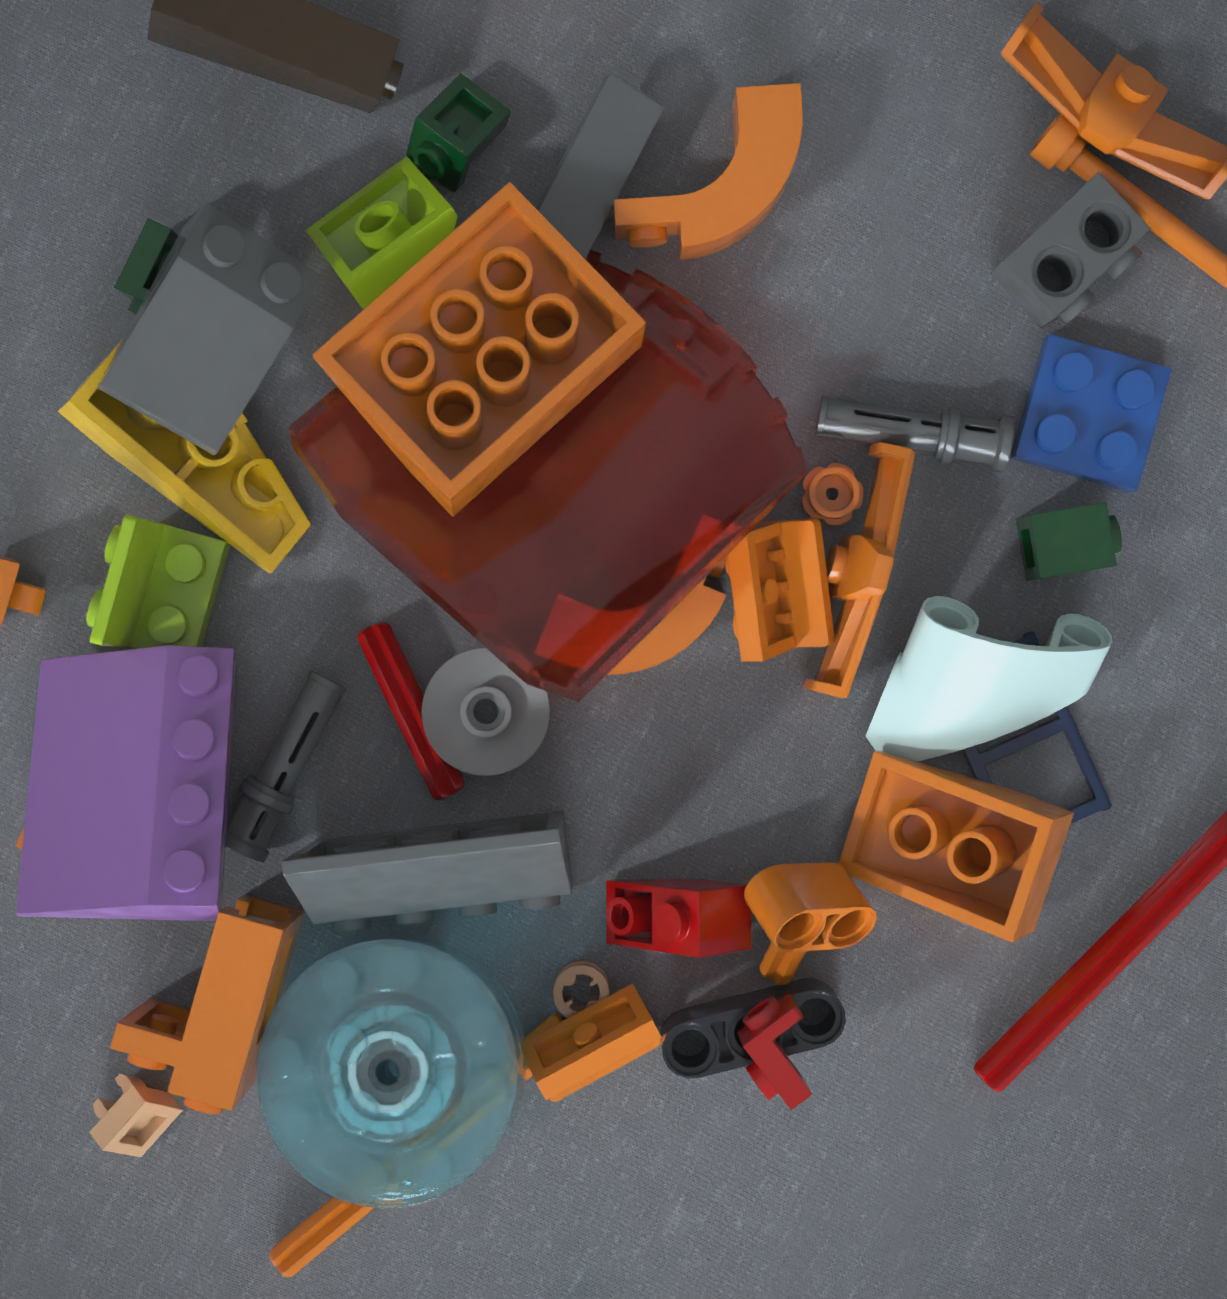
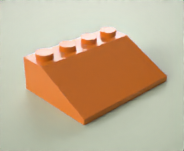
M509 182L312 355L315 361L410 473L454 517L641 348L646 322L516 187Z

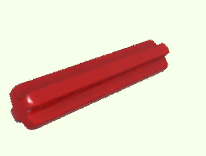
M379 622L362 630L357 635V640L432 798L442 800L459 792L464 787V780L460 771L446 763L435 752L427 739L422 722V702L424 696L391 626L387 622Z

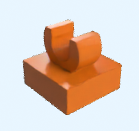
M0 556V626H2L7 607L39 615L46 594L45 588L16 581L20 563L17 560Z

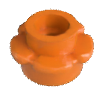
M831 463L827 468L819 466L812 469L806 475L802 484L805 490V495L802 497V505L805 512L811 518L823 519L828 525H841L852 518L853 510L859 509L863 503L864 490L862 484L855 478L854 471L841 463ZM829 488L837 490L838 496L835 500L827 498L826 491Z

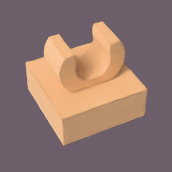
M119 1074L115 1080L122 1088L123 1095L116 1102L97 1098L93 1103V1108L100 1120L92 1128L90 1134L103 1151L142 1157L183 1109L170 1093L148 1088L137 1077Z

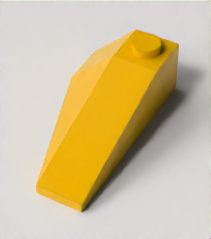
M121 340L57 412L135 475L263 570L272 573L311 524L273 461L266 458L245 424L248 420L243 412L218 453L212 455L98 389L97 386L122 342Z

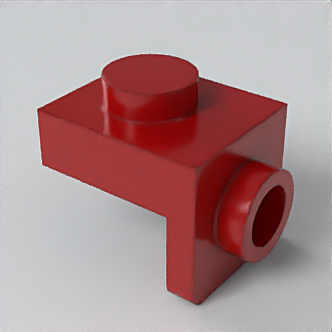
M788 994L779 1001L774 996H771L753 1007L743 1018L746 1026L737 1033L744 1049L754 1060L745 1069L757 1087L768 1100L779 1094L790 1110H793L810 1097L812 1092L805 1078L775 1040V1038L804 1016L797 1003Z

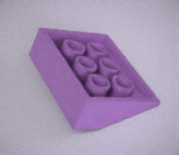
M166 645L41 660L16 915L18 917L216 921L219 911L222 910L237 677L234 648Z

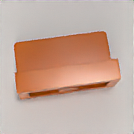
M632 983L519 1045L545 1100L550 1099L551 1102H557L661 1045L662 1037Z

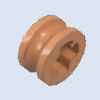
M576 960L566 964L556 975L553 985V1000L558 1011L566 1018H569L610 996L609 979L604 970L594 962ZM584 974L590 976L589 985L592 987L598 984L600 989L599 995L588 997L586 1006L573 1005L574 996L571 994L565 997L563 992L564 985H574L576 975Z

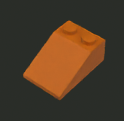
M874 751L839 864L845 868L850 876L1014 943L1035 931L1074 812L1013 789L882 751Z

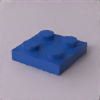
M1049 334L1043 340L1010 459L1129 493L1137 491L1172 368Z

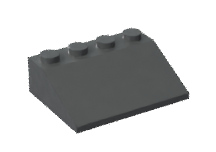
M564 811L314 840L282 861L283 876L312 923L331 922L333 932L365 929L371 926L370 917L395 915L396 924L400 925L426 922L434 919L433 910L458 907L460 917L488 915L497 912V902L522 900L523 909L549 908L561 904L560 895L571 894L572 892Z

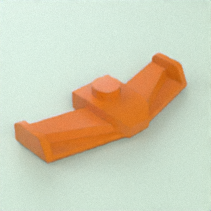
M1036 2L1001 51V56L1078 131L1081 138L1101 152L1112 154L1203 199H1210L1227 178V146L1157 113L1156 110L1169 89L1155 80L1145 68L1132 64L1117 53L1101 74L1041 15L1044 7Z
M883 442L872 444L869 447L868 456L877 459L862 534L843 536L840 546L834 544L826 559L827 578L830 583V598L842 601L843 603L834 626L835 641L827 647L817 679L806 678L803 685L804 689L842 699L847 698L850 693L883 594L888 585L915 458V452L912 449Z

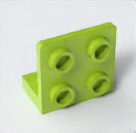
M125 514L122 525H115L106 543L104 557L105 562L110 564L104 589L99 588L95 591L88 607L86 621L87 625L92 627L90 643L101 646L133 647L137 649L166 645L202 647L230 544L226 541Z

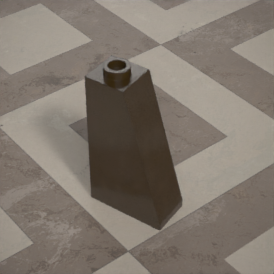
M154 0L151 8L147 39L368 113L373 111L380 102L381 97L392 100L404 63L394 60L400 39L306 0Z

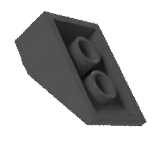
M206 203L183 226L97 388L210 454L215 455L295 328L321 275L217 208Z

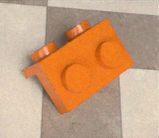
M817 518L764 521L726 533L724 561L727 574L731 580L735 611L733 630L739 642L741 662H763L796 647H826L834 643L835 636L821 522Z

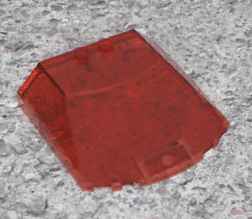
M591 249L585 260L646 322L641 348L454 517L410 473L338 387H335L289 427L292 448L337 513L350 527L527 685L577 702L629 654L805 476L807 470L801 446L796 447L785 422L787 412L778 397L772 399L767 389L756 376L757 365L730 334L707 313L674 289L637 268L630 275L616 267L602 263L601 253Z

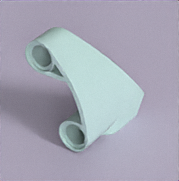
M944 596L927 598L922 604L903 653L900 652L867 731L866 738L875 751H882L918 762L960 751L1019 730L1057 712L1087 694L1112 644V635L1102 624L1087 616L1065 614L1061 615L1057 620L1046 646L1001 641L976 634L979 618L966 604Z

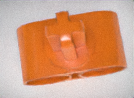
M798 863L770 866L755 875L744 891L746 904L771 940V944L759 966L760 973L764 978L772 979L777 985L790 983L807 951L850 947L865 938L874 928L877 920L876 911L845 868L839 863Z

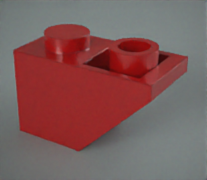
M706 879L606 880V943L697 958L751 949V910L744 899V891L747 884Z

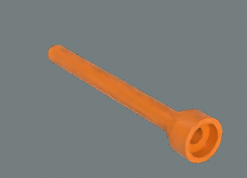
M1059 114L1036 142L1029 156L1048 170L1053 166L1061 172L1069 168L1086 182L1099 172L1151 228V232L1227 289V255L1085 148L1087 141L1081 138L1078 131Z

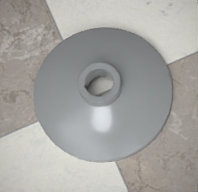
M495 648L468 650L446 661L431 678L422 702L424 731L435 752L452 767L478 776L503 774L525 763L542 744L550 719L548 694L536 671L520 657ZM490 699L498 706V716L492 723L483 724L474 717L473 710L478 701Z

